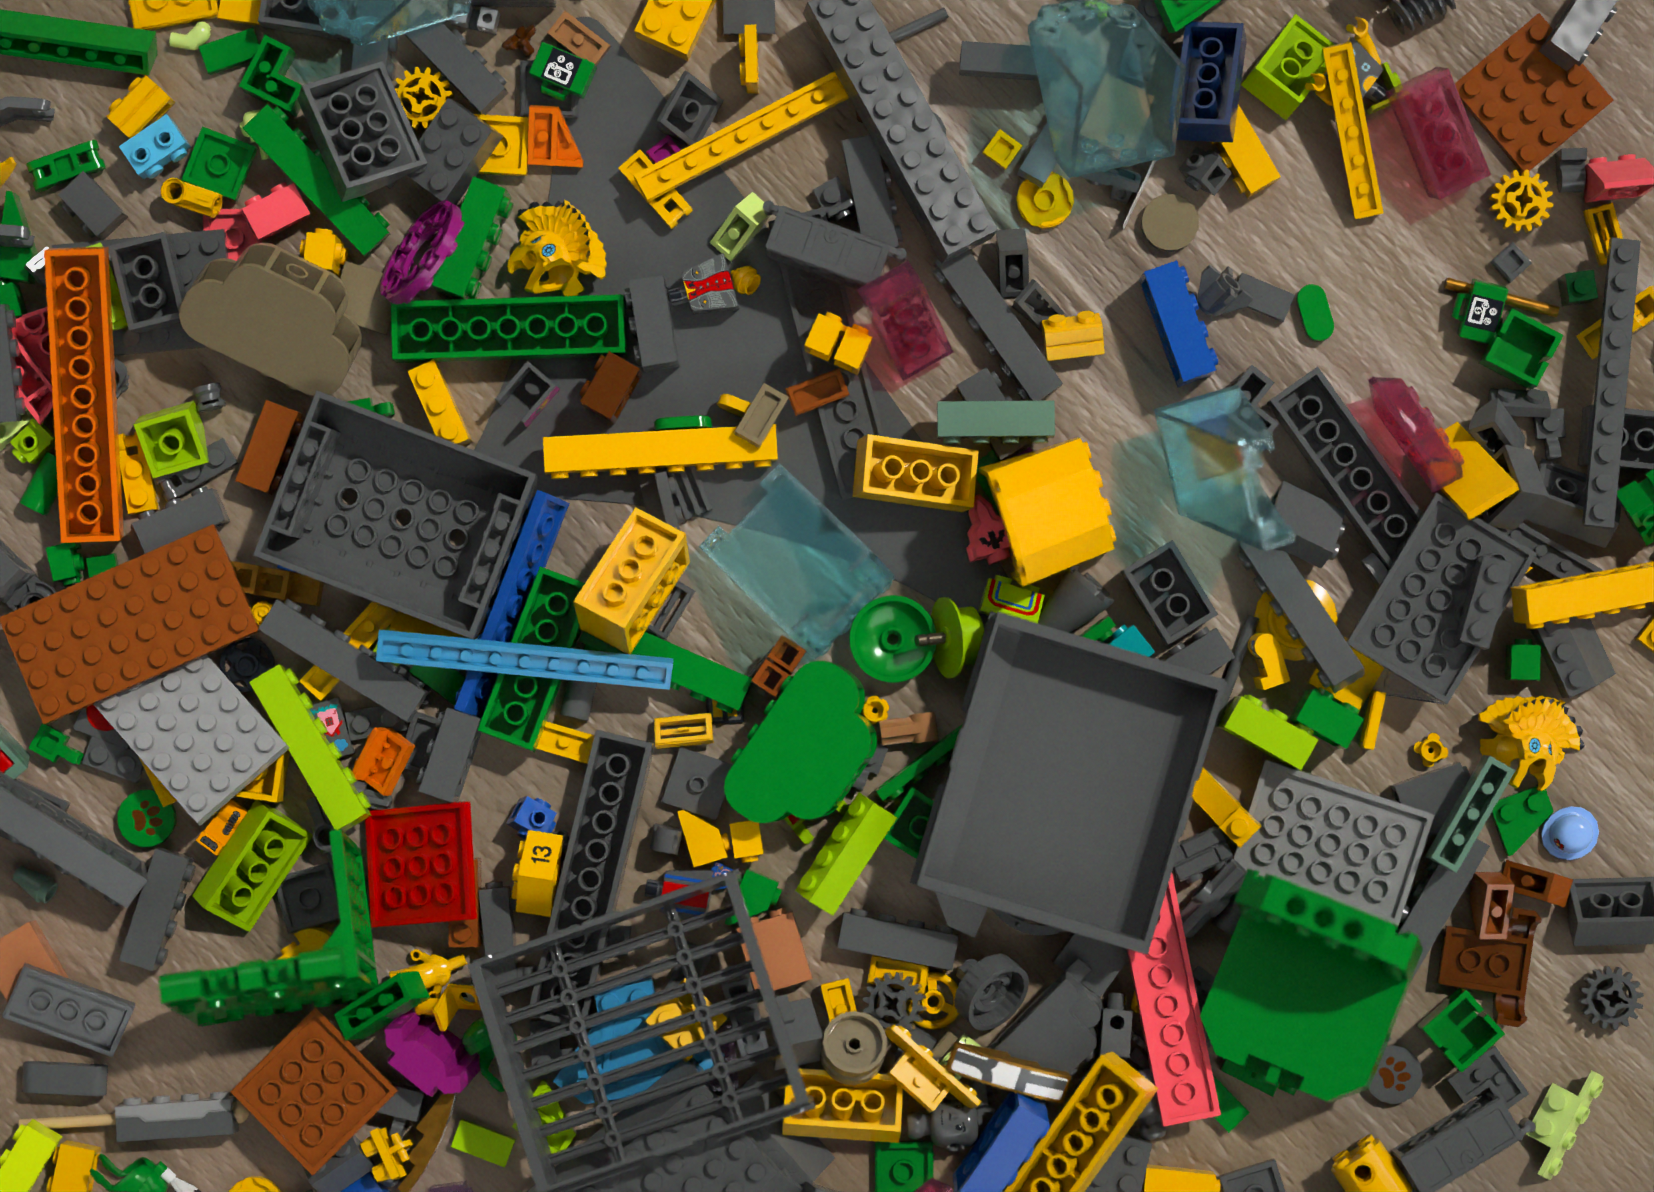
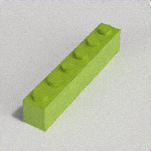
M278 664L250 681L249 683L282 740L289 746V752L334 829H341L345 832L372 816L368 810L371 807L370 801L363 791L358 793L353 783L357 780L348 766L344 768L339 758L342 757L339 748L334 742L329 743L325 733L328 730L320 717L315 719L310 709L314 706L305 692L302 694L299 692L296 686L299 680L291 668L286 669Z

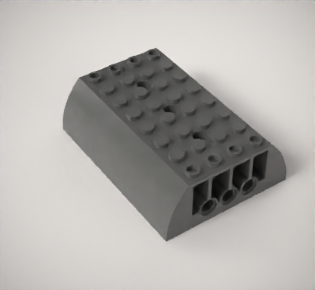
M316 390L253 555L457 634L475 639L487 622L489 608L494 605L498 594L497 586L505 576L508 568V557L515 549L518 541L519 528L525 523L529 513L528 505L531 498L535 496L538 478L535 473ZM349 488L357 492V500L352 505H346L342 500L343 492ZM401 509H407L411 513V521L405 526L399 525L396 521V514ZM454 530H462L465 534V542L461 546H454L450 542V534Z

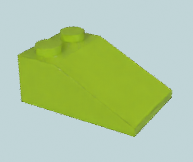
M1295 14L1257 62L1241 86L1284 120H1287L1310 92L1306 90L1305 84L1315 83L1314 78L1310 74H1323L1326 70L1322 48L1335 44Z

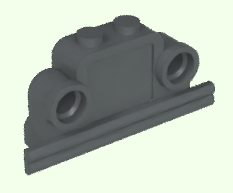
M1078 957L988 1048L1008 1052L1014 1058L1038 1062L1044 1068L1068 1072L1072 1078L1077 1072L1076 1067L1082 1061L1086 1063L1091 1060L1097 1052L1095 1048L1097 1032L1094 1026L1097 1025L1101 1017L1102 1001L1097 994L1087 990L1080 983L1092 970L1091 967Z

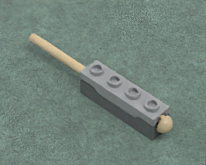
M227 1091L210 1093V1098H199L198 1093L181 1095V1100H170V1095L152 1097V1102H141V1097L125 1098L123 1099L124 1103L115 1106L114 1114L20 1119L19 1127L21 1124L26 1126L32 1119L49 1129L116 1125L117 1142L230 1135L239 1131V1123L247 1120L249 1111L240 1101H237L235 1096H228Z

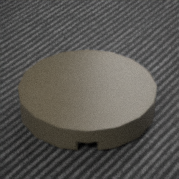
M1163 194L1154 198L1146 206L1141 217V230L1144 236L1154 248L1164 252L1178 251L1186 247L1195 238L1199 228V215L1195 206L1187 198L1178 194Z

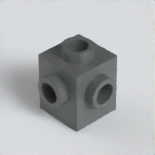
M1195 147L1179 168L1186 177L1184 182L1191 189L1197 192L1199 189H1202L1214 196L1232 174L1222 162L1223 159L1218 153L1211 149L1206 152L1198 147Z

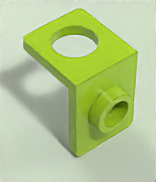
M1387 62L1381 65L1383 68L1381 76L1391 97L1372 105L1367 110L1368 115L1399 102L1403 97L1400 88H1402L1400 78L1396 72L1392 73Z

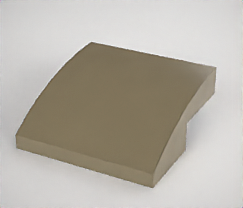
M345 261L340 277L348 292V305L344 313L350 316L360 328L387 335L391 324V302L380 292L383 273Z

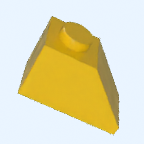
M687 810L677 811L694 867L728 857L727 851L732 850L727 833L722 834L720 828Z

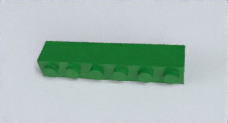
M0 9V54L143 75L150 74L158 55L156 31Z
M267 104L243 127L244 131L366 257L391 234L386 229L390 224L379 212L373 215L366 208L370 203L363 196L342 202L319 149L317 148L313 152L306 145L309 139L298 127L292 130L285 123L289 118L278 106L272 109Z
M585 631L582 632L579 642L585 644L584 650L626 654ZM646 632L631 653L633 655L673 658L671 688L678 691L680 686L691 690L689 696L703 702L706 701L707 697L718 702L717 708L731 714L734 709L741 710L753 683L751 681L752 678Z

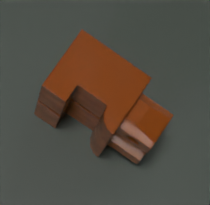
M781 635L769 653L768 658L765 659L751 681L776 697L781 691V685L789 675H792L806 654V650L784 635Z

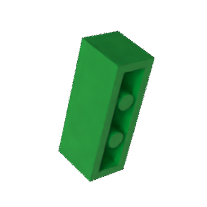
M418 971L398 973L335 1013L334 1016L345 1041L365 1039L429 999L430 996Z

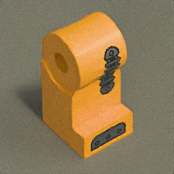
M231 799L220 809L216 817L211 820L196 841L216 856H219L246 816L248 810L234 799Z

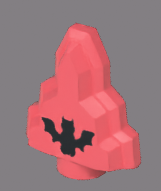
M980 494L976 495L974 508L968 510V516L972 525L967 532L970 544L965 549L970 563L986 558L988 564L991 565L1011 557L1009 553L1011 548L1002 518L995 514L992 505Z

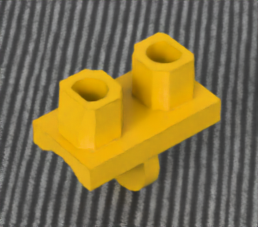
M376 1128L370 1131L371 1136L361 1142L360 1146L366 1157L379 1153L383 1160L381 1164L372 1168L376 1181L383 1182L407 1176L402 1163L410 1160L406 1149L413 1145L411 1139L402 1142L399 1133L389 1136L386 1128Z

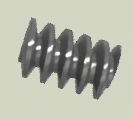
M1393 0L1389 4V11L1395 26L1404 35V26L1414 31L1415 20L1423 26L1425 25V15L1433 21L1436 19L1434 10L1437 9L1441 15L1446 14L1444 5L1447 4L1452 10L1456 9L1454 0H1399V2Z

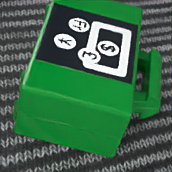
M542 42L529 74L532 78L542 82L541 93L560 101H564L569 93L584 99L597 67L587 59L561 50L552 44L549 45ZM548 84L563 90L562 94L548 89Z
M1472 279L1469 292L1457 294L1451 315L1460 321L1457 331L1458 336L1490 345L1497 336L1496 332L1509 290L1505 286ZM1464 298L1466 299L1464 310L1462 315H1459L1461 304Z

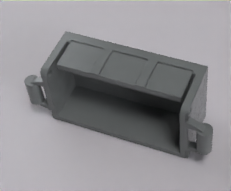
M769 200L763 204V211L766 215L776 216L765 246L767 258L870 295H875L888 257L895 258L899 263L904 262L907 252L903 248H894L883 241L785 206L774 205Z
M1487 1091L1393 1148L1391 1154L1412 1186L1411 1192H1435L1523 1139L1527 1132L1535 1130L1536 1125L1527 1118L1521 1119L1519 1124H1516L1503 1100Z

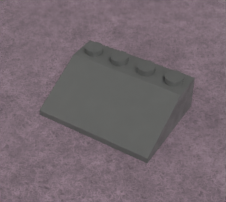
M383 61L301 86L297 100L342 202L369 194L427 166L425 156Z

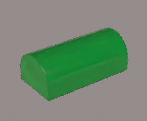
M48 451L43 456L19 501L24 506L47 516L58 496L56 455Z

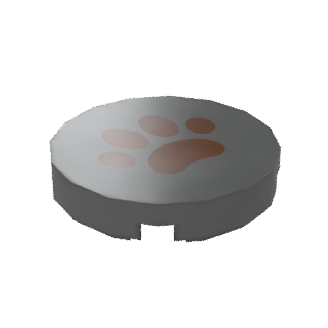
M1387 1045L1388 1047L1384 1051L1368 1090L1382 1102L1390 1104L1403 1103L1412 1098L1421 1086L1423 1077L1421 1064L1416 1056L1406 1048Z

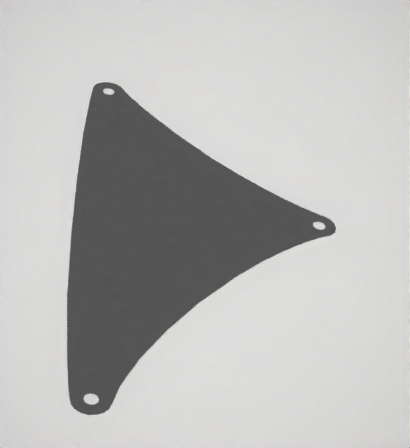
M591 17L575 18L611 46L596 66L597 70L585 98L579 97V119H565L584 160V166L552 167L548 202L555 206L557 201L563 203L566 200L575 206L576 209L580 210L581 214L585 215L586 222L589 223L591 229L598 234V240L603 243V249L606 252V277L600 280L592 273L585 275L579 272L578 280L585 290L579 292L577 296L624 294L625 296L624 289L630 288L628 280L658 275L664 276L667 291L684 286L681 274L683 271L722 254L710 241L735 206L745 198L722 168L717 166L675 188L691 206L693 211L688 216L683 215L673 229L667 226L657 212L618 169L639 149L652 162L646 152L667 136L657 130V119L667 100L598 20ZM557 42V48L569 52ZM672 138L680 150L688 147ZM671 200L664 207L668 212H671L677 205ZM764 224L761 230L732 261L725 257L730 277L732 270L744 266L753 267L761 277L760 285L753 294H740L735 291L739 310L693 315L689 302L672 306L668 292L679 368L646 373L642 366L638 367L634 346H638L639 343L638 338H634L631 333L629 317H634L633 309L629 310L626 303L627 356L619 357L640 368L643 375L615 424L586 409L580 402L582 400L581 396H579L580 391L587 380L592 382L595 377L596 371H594V367L600 357L511 360L500 392L527 361L557 385L560 390L533 422L526 427L520 421L550 387L535 373L531 372L502 406L496 401L474 451L535 473L538 478L536 492L540 490L559 499L625 503L645 507L637 470H627V475L609 476V471L598 472L597 477L581 478L580 473H568L569 478L551 479V474L545 475L543 437L654 431V421L656 419L696 415L709 416L712 419V428L738 427L742 417L725 411L717 405L721 394L733 395L752 403L763 383L788 396L785 388L809 380L779 262L766 256L765 246L770 235V230ZM546 271L541 275L539 281H547L549 279V272ZM560 289L537 294L530 293L529 297L564 296ZM865 361L885 437L922 442L919 435ZM788 400L775 422L778 460L771 462L772 467L754 468V463H745L742 469L728 470L725 469V465H714V470L698 471L713 510L697 516L763 531L836 555L894 579L935 602L941 597H949L957 607L972 606L978 611L987 579H994L995 575L1009 578L999 562L989 565L986 558L969 562L965 549L970 544L967 532L972 525L968 511L956 512L857 497L842 501L818 409L795 416L790 400ZM685 467V472L699 507H704L705 504L690 467ZM680 472L674 473L689 512L694 511ZM673 494L674 505H680L676 494ZM979 613L985 630L988 616Z

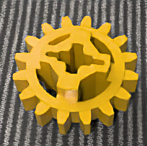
M417 66L415 67V74L411 75L406 70L404 71L406 79L396 78L399 88H395L409 122L412 121V128L417 130L419 125L422 124L426 130L446 100L454 97L452 91H445L450 84L447 80L440 82L442 79L440 72L432 76L430 67H427L425 72L422 73ZM419 81L417 85L408 88L412 83ZM432 83L439 88L441 97L431 92ZM425 93L428 100H423L419 104L416 97H421ZM403 100L412 104V114L405 109ZM436 109L432 114L425 116L430 110Z
M1527 169L1523 171L1521 176H1519L1517 170H1513L1511 172V179L1505 174L1500 178L1502 184H1494L1492 188L1497 193L1491 194L1489 199L1495 201V204L1489 210L1498 212V215L1494 218L1495 222L1501 219L1505 221L1503 229L1512 225L1514 233H1518L1521 227L1528 233L1532 230V225L1536 228L1542 225L1540 218L1544 220L1549 218L1550 215L1545 209H1551L1554 205L1547 201V198L1551 197L1553 192H1545L1544 188L1548 185V182L1545 181L1540 184L1538 182L1540 174L1537 173L1531 178ZM1518 183L1515 192H1505L1508 186ZM1531 187L1537 192L1538 196L1534 194ZM1520 195L1522 196V201L1527 202L1522 208L1520 207V202L1516 201ZM1504 207L1508 208V210L1511 212V216L1506 212ZM1528 210H1538L1532 218L1525 220Z

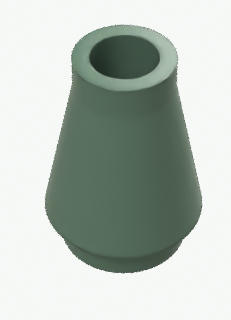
M20 866L12 878L36 902L48 903L58 889V884L54 882L53 877L27 869L24 866Z

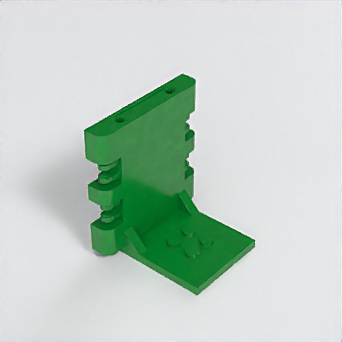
M341 829L329 831L340 925L321 949L301 952L299 956L270 961L258 959L240 962L238 966L209 971L197 969L160 975L159 991L161 1004L177 1012L178 1015H182L196 1023L198 1026L203 1027L240 1021L244 1019V1015L253 1013L256 1014V1017L273 1015V1013L282 1014L302 1010V1005L314 1004V1007L330 1006L331 1003L337 1005L354 1002L379 986L362 850Z

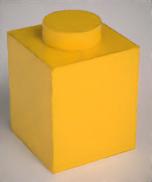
M750 820L730 823L734 859L741 858V863L758 861V855L764 854L760 823Z

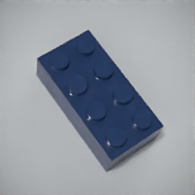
M1190 22L1185 25L1171 122L1175 140L1233 142L1247 43L1244 23Z

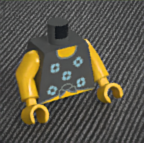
M1355 17L1358 23L1357 28L1351 24L1346 26V30L1349 33L1355 34L1354 38L1351 36L1347 42H1352L1362 98L1365 96L1377 104L1388 93L1387 90L1375 82L1383 71V68L1380 66L1381 60L1367 31V20ZM1326 70L1323 74L1311 73L1310 76L1314 78L1315 83H1306V90L1315 91L1316 95L1326 105L1333 106Z

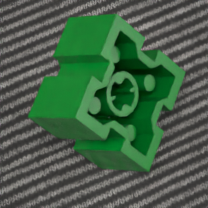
M1654 469L1646 473L1647 478L1638 484L1636 481H1633L1617 491V498L1646 546L1654 542Z

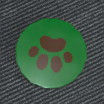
M139 790L130 794L121 803L117 813L118 827L121 834L130 843L139 847H154L165 842L172 834L177 823L174 805L170 804L163 807L155 790Z

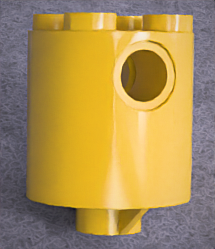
M1372 1134L1360 1139L1357 1142L1358 1147L1348 1152L1345 1149L1333 1157L1335 1163L1332 1165L1331 1172L1345 1192H1411L1413 1189L1380 1139H1374ZM1360 1165H1366V1166H1368L1369 1168H1367V1169H1360V1168H1358V1166H1360Z

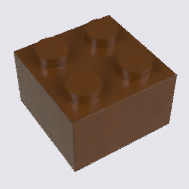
M609 351L606 357L600 356L594 367V371H596L595 377L592 382L586 381L579 396L582 398L581 404L586 409L615 424L643 373L637 366Z

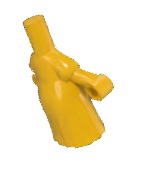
M414 949L410 953L412 960H421L424 963L397 971H390L389 976L392 978L398 973L418 971L426 989L434 986L433 991L429 992L430 998L431 994H435L436 998H439L443 986L450 980L451 972L468 963L464 953L446 960L440 955H428L419 949ZM415 952L419 954L417 958L414 957Z

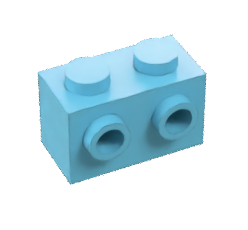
M166 114L121 144L119 148L141 178L146 179L148 177L152 179L162 173L164 170L162 167L169 162L175 163L183 159L187 155L186 151L191 146L173 119Z

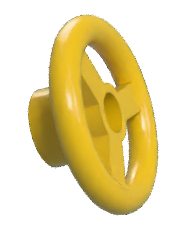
M931 971L927 980L928 991L924 994L927 998L922 1000L921 1005L927 1007L926 1011L928 1013L936 1014L944 1011L948 1015L937 1021L923 1019L922 1022L914 1021V1023L925 1029L936 1030L951 1024L959 1014L954 1002L958 985L948 975ZM937 981L949 987L953 995V1005L945 1002L943 994L937 990ZM930 996H936L939 999L936 1006L928 1004ZM912 1000L910 1001V1005H909V1011H910V1013H911L912 1005H913V1004H912Z

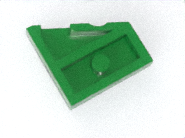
M1538 785L1503 797L1495 805L1491 816L1506 856L1513 855L1554 812L1546 789L1538 791L1536 790Z

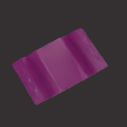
M415 1007L393 1020L385 1029L386 1046L393 1051L387 1059L388 1063L427 1095L433 1096L438 1090L444 1094L461 1093L480 1071L478 1053L469 1055L464 1049L462 1039L455 1036L448 1029L445 1032L440 1031L435 1017L425 1018V1015H417Z

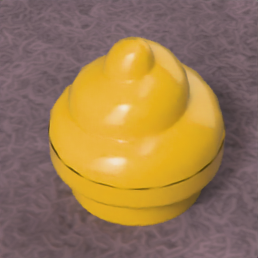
M744 266L731 271L732 283L735 291L738 293L751 295L759 287L761 277L753 267Z

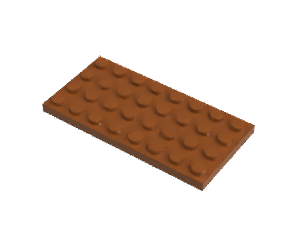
M214 524L0 617L1 626L43 725L50 724L260 632L259 625Z

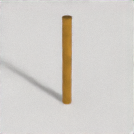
M1447 277L1444 289L1468 293L1471 283ZM1509 293L1505 301L1506 305L1557 318L1560 309L1556 305Z

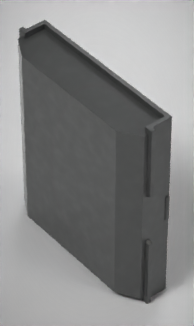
M990 611L961 708L965 712L963 724L956 740L946 781L944 784L938 785L910 883L1139 953L1148 954L1176 860L1175 851L1177 844L1185 830L1193 803L1192 793L1196 780L1200 778L1227 682H1225V679L1008 614Z

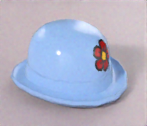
M1574 806L1559 809L1550 815L1544 823L1541 832L1543 846L1549 854L1563 860L1582 858L1591 852L1597 843L1599 835L1597 820L1591 812L1582 807Z

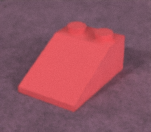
M1635 154L1622 155L1618 157V161L1607 162L1606 157L1593 158L1589 160V164L1585 165V203L1642 197L1654 189V167L1646 158L1636 159Z

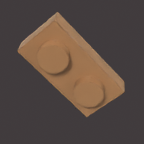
M565 10L547 32L548 36L573 55L587 59L596 66L611 48L607 42Z

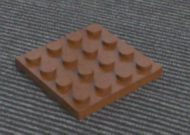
M1540 13L1449 88L1521 173L1526 169L1529 171L1614 101L1583 63L1580 66L1575 64L1568 71H1565L1539 52L1553 30Z
M315 1007L230 1092L314 1176L398 1090L349 1040L345 1041L343 1034Z

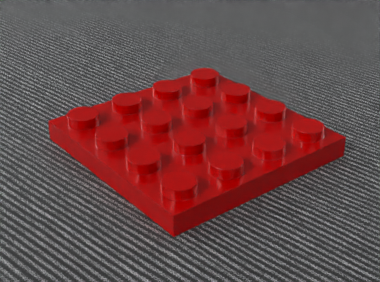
M464 801L369 811L372 816L365 819L371 927L477 919L470 802Z

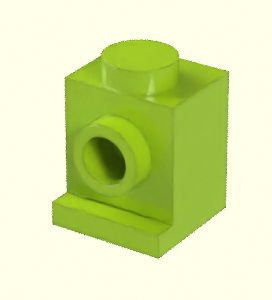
M32 418L29 421L30 423L10 443L15 447L11 452L22 463L28 461L31 464H36L43 458L46 451L49 452L55 446V435L43 422L39 425L35 418ZM32 437L34 445L28 448L26 441Z

